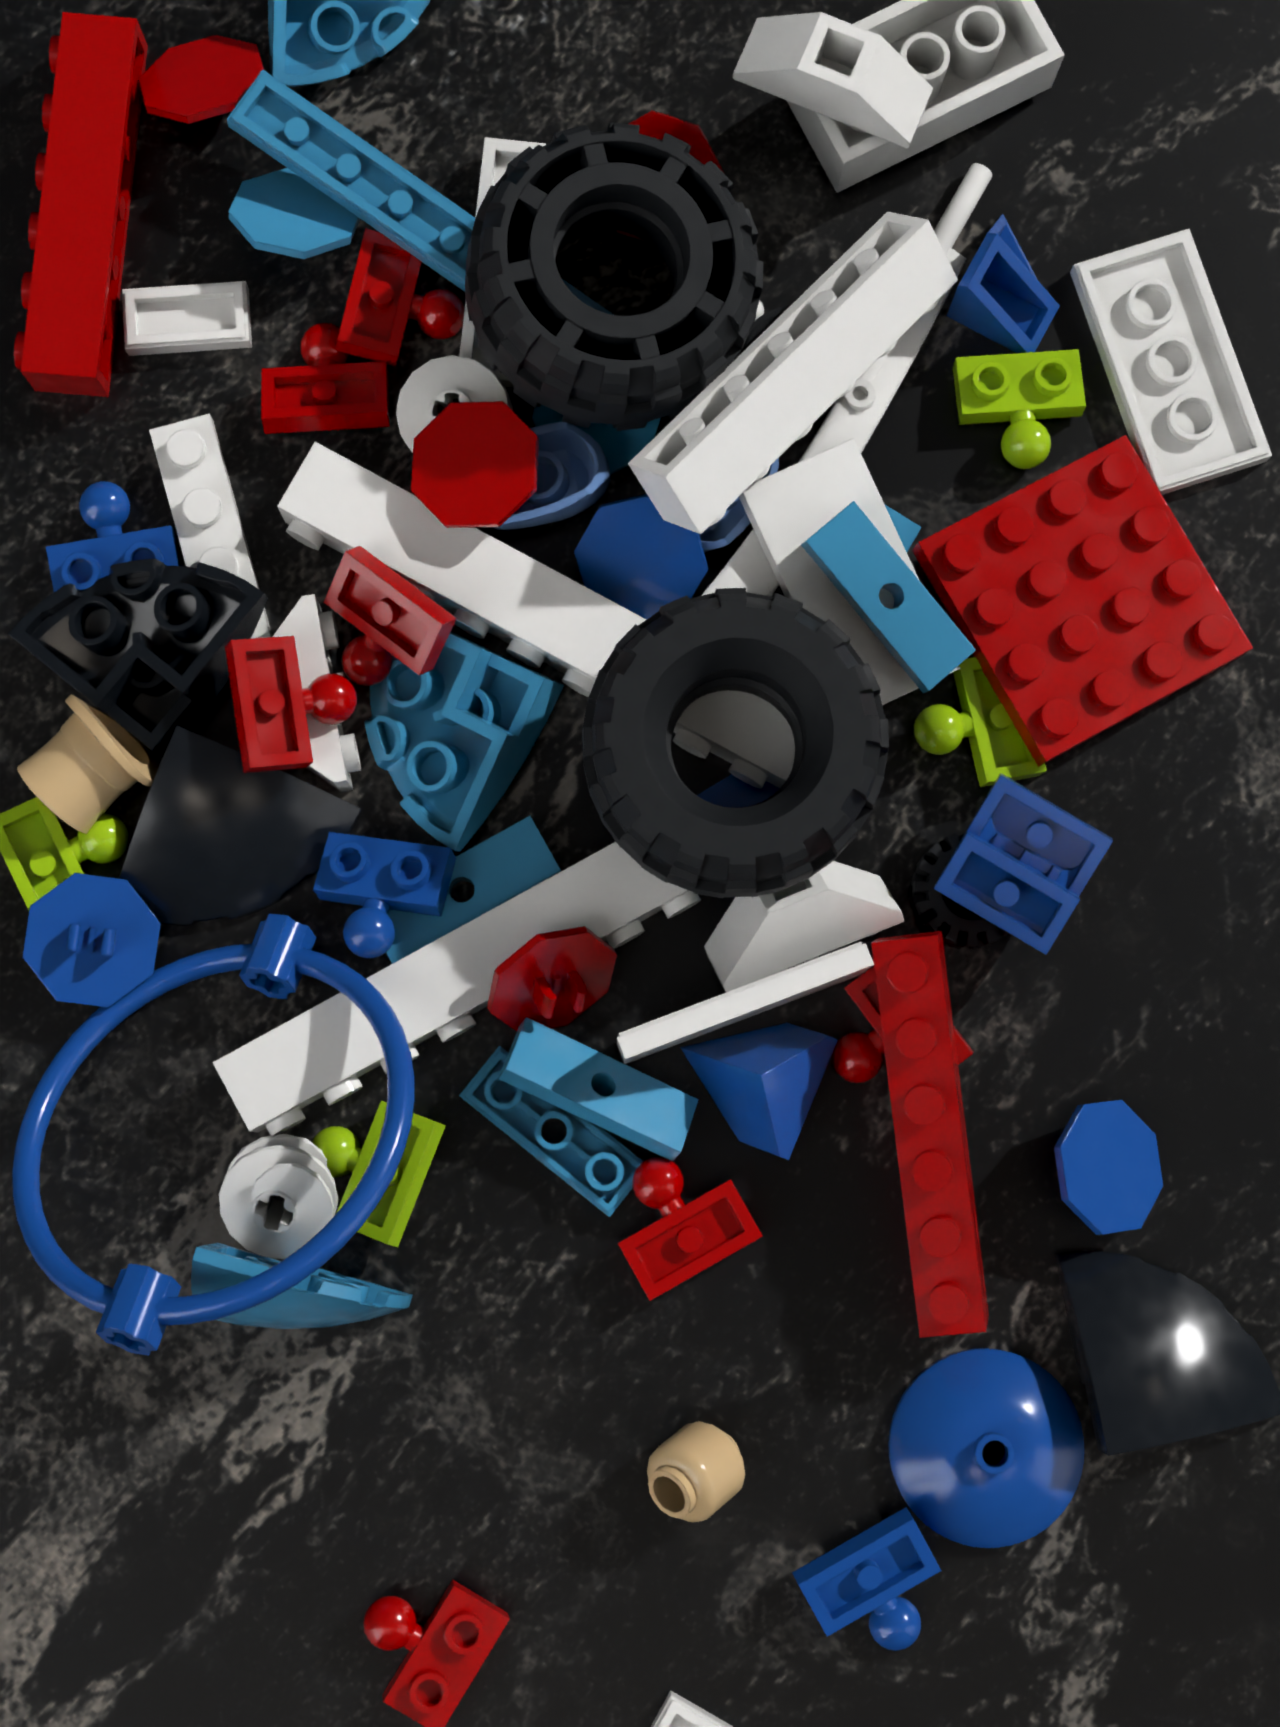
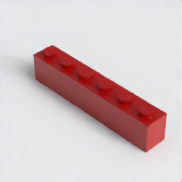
M62 12L60 35H52L50 39L49 65L51 72L55 74L53 94H45L42 104L43 128L45 132H48L46 153H38L35 164L36 186L41 191L39 212L31 213L28 223L29 246L32 250H35L32 272L25 271L21 283V301L23 308L28 310L25 332L19 331L14 343L15 366L17 369H21L20 372L34 391L109 397L142 104L139 77L145 72L148 45L137 18Z
M942 931L877 938L871 942L919 1336L922 1338L986 1332L989 1312Z

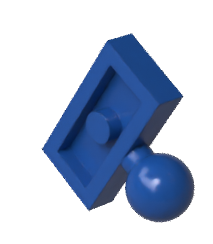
M108 481L96 482L87 487L82 493L79 502L80 514L85 523L96 530L97 538L46 546L54 592L67 584L75 585L77 590H86L92 587L98 579L110 575V566L124 562L157 559L167 566H181L175 530L171 525L122 533L121 526L126 522L130 514V501L126 492L120 486Z
M329 832L313 891L319 900L363 906L347 918L343 928V938L346 946L353 954L366 959L377 958L391 948L395 939V927L388 915L389 910L442 916L456 857L449 847Z
M907 1507L797 1569L792 1574L827 1637L871 1612L869 1616V1629L874 1640L885 1649L899 1651L910 1647L917 1640L921 1631V1618L917 1608L909 1600L898 1596L942 1570Z

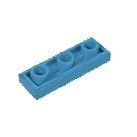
M855 501L851 502L801 544L922 693L930 691L976 651ZM880 589L888 590L894 598L892 609L885 607L880 602Z
M531 816L524 818L456 856L441 917L396 910L388 911V915L395 927L394 942L386 952L392 964L561 872ZM462 881L471 883L474 886V894L470 900L457 902L452 899L451 891L457 883Z
M528 1017L518 1027L499 1076L500 1080L671 1161H674L682 1151L699 1100Z
M499 1046L459 1096L610 1217L632 1190L634 1172L643 1161L601 1127L500 1080L499 1076L508 1052ZM550 1119H559L566 1125L567 1134L560 1143L550 1144L543 1138V1125Z

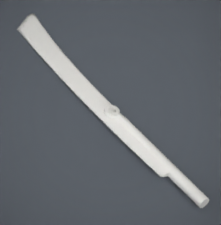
M973 163L934 229L956 277H958L967 258L956 252L952 247L993 177L992 172L986 166L979 163ZM952 287L939 299L937 306L932 311L921 316L898 339L893 350L880 357L855 382L853 389L848 394L835 401L799 462L852 438L855 439L860 453H862L918 354ZM752 529L729 562L701 596L715 593L716 589L746 588L748 593L766 596L773 595L779 583L754 529Z

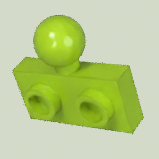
M1079 349L955 358L953 376L959 425L1010 421L1011 425L1007 427L1001 439V450L1007 462L1016 468L1031 469L1037 467L1049 455L1051 448L1049 432L1036 420L1082 417L1086 408Z
M976 657L964 660L959 665L960 669L953 672L962 712L958 713L948 705L935 704L922 710L915 720V739L919 746L928 753L935 755L947 754L955 750L963 738H969L980 787L993 785L1000 773L1016 781L1037 777L1047 771L1045 764L1040 767L1036 764L1003 704L984 675Z
M38 797L0 813V852L28 910H30V905L74 873L84 874L80 865L81 862L87 859L101 864L113 862L124 854L129 843L127 827L118 817L109 813H104L87 834L78 831L77 836L70 840L67 839L57 816Z
M381 1100L362 1148L355 1134L341 1126L324 1128L312 1140V1143L320 1148L327 1158V1167L333 1178L342 1177L352 1172L337 1212L353 1193L369 1166L383 1127L387 1102ZM413 1113L406 1147L395 1175L378 1205L363 1226L357 1231L358 1233L390 1246H399L446 1125Z

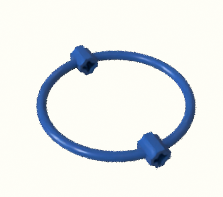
M268 914L266 921L260 922L252 944L215 948L178 959L154 970V974L111 1007L98 1008L57 1052L42 1075L21 1122L14 1152L12 1184L16 1217L24 1241L38 1266L58 1288L85 1307L103 1314L96 1334L106 1343L118 1346L127 1352L149 1356L151 1351H157L166 1326L195 1324L240 1313L271 1300L300 1283L341 1250L363 1226L383 1197L403 1156L411 1129L415 1102V1076L412 1056L404 1030L392 1007L365 977L345 963L326 954L313 951L312 948L317 938L308 925L301 924L288 915ZM234 970H241L239 976L247 987L258 990L270 998L288 999L290 993L296 992L302 974L318 979L347 996L367 1018L380 1042L387 1071V1105L379 1141L369 1166L345 1204L323 1229L297 1251L264 1272L229 1287L191 1296L178 1297L181 1290L178 1282L172 1276L162 1274L149 1266L128 1264L126 1269L120 1270L114 1288L87 1275L68 1258L57 1244L44 1215L40 1195L39 1172L41 1152L53 1111L64 1089L91 1051L114 1028L147 1003L173 989L201 978Z

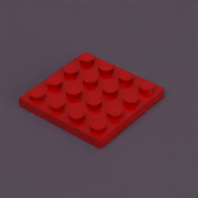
M1126 435L919 541L912 549L953 622L976 649L972 653L973 656L978 660L984 675L1003 704L1038 767L1253 649L1240 624Z

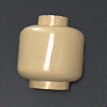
M700 1421L684 1425L650 1455L647 1466L649 1493L654 1503L668 1516L692 1523L707 1520L733 1498L743 1486L745 1468L737 1443L729 1434L715 1425Z

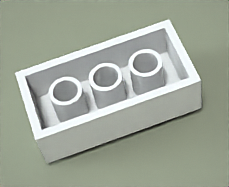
M901 0L853 23V25L881 35L933 87L909 149L792 102H787L835 191L838 193L1052 88L1065 54L1034 0Z

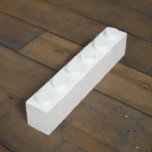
M886 212L754 340L721 375L711 382L628 463L663 520L698 534H702L708 527L721 520L727 508L751 484L759 481L768 473L771 464L795 441L808 434L813 423L837 399L848 394L853 389L855 382L880 357L893 350L898 339L921 316L926 315L937 306L939 299L958 279L928 219Z

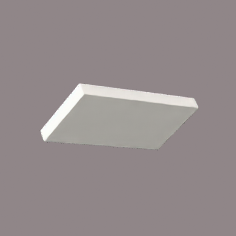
M1190 229L1073 265L1070 274L1130 442L1162 495L1267 462L1272 457Z
M852 438L751 484L739 496V499L784 596L803 603L802 608L823 621L831 620L850 638V645L864 664H869L881 689L880 698L882 705L918 689L913 680L801 546L802 543L851 502L855 501L918 578L855 439ZM880 589V602L885 607L892 609L894 606L892 594L888 590ZM957 666L952 672L959 670L960 667Z
M860 941L620 1032L616 1044L623 1063L628 1064L860 976L871 968L874 963L866 943L862 944Z

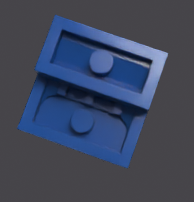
M1000 773L934 886V890L1047 955L1079 903L1081 892L1109 849L1113 839Z

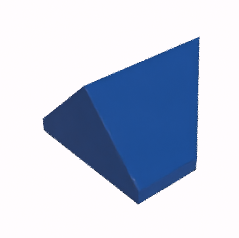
M1004 214L999 217L987 232L957 287L946 316L1015 353L1035 352L1060 305L1038 281Z
M784 1023L680 1048L737 1139L749 1146L789 1160L838 1040L819 1032Z

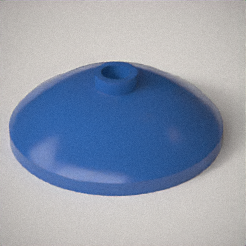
M977 1348L959 1351L947 1355L925 1368L902 1394L892 1417L888 1442L889 1460L895 1483L903 1499L914 1514L939 1535L959 1544L979 1548L1011 1546L1024 1542L1048 1528L1064 1512L1077 1490L1084 1464L1085 1450L1081 1422L1075 1406L1065 1389L1048 1371L1035 1362L1000 1349ZM990 1441H1000L1004 1447L1002 1460L996 1464L985 1463L982 1457L984 1446Z

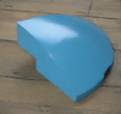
M268 0L270 75L287 87L319 84L349 75L350 71L365 65L376 57H383L403 41L419 24L418 19L431 0Z
M450 632L434 669L422 675L416 674L392 655V667L388 676L382 682L370 686L372 716L369 720L364 721L368 742L378 767L389 772L394 784L404 798L399 803L410 817L436 840L452 850L460 852L484 823L526 760L544 728L564 684L454 632Z
M221 1243L197 1246L192 1259V1295L212 1292L238 1284L264 1272L281 1261ZM319 1268L300 1283L271 1300L243 1312L217 1319V1321L274 1329L332 1327L370 1320L409 1308L413 1295Z

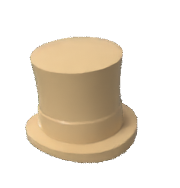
M71 694L65 699V702L74 713L51 740L18 765L17 770L29 789L48 809L72 828L87 834L112 803L137 781L151 787L159 768V762L147 746L113 718Z

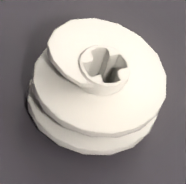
M454 355L431 359L413 371L400 390L396 409L400 435L413 453L414 438L443 411L445 406L447 407L450 403H453V399H459V402L503 401L513 411L509 393L497 375L474 359Z
M279 1134L255 1140L243 1147L228 1167L219 1192L220 1215L229 1234L246 1250L272 1259L287 1258L323 1229L336 1213L338 1194L335 1180L327 1167V1158L322 1150L307 1138ZM274 1195H275V1196H280V1197L284 1198L285 1201H280V1200H277V1199H275V1198H273V1197H274Z

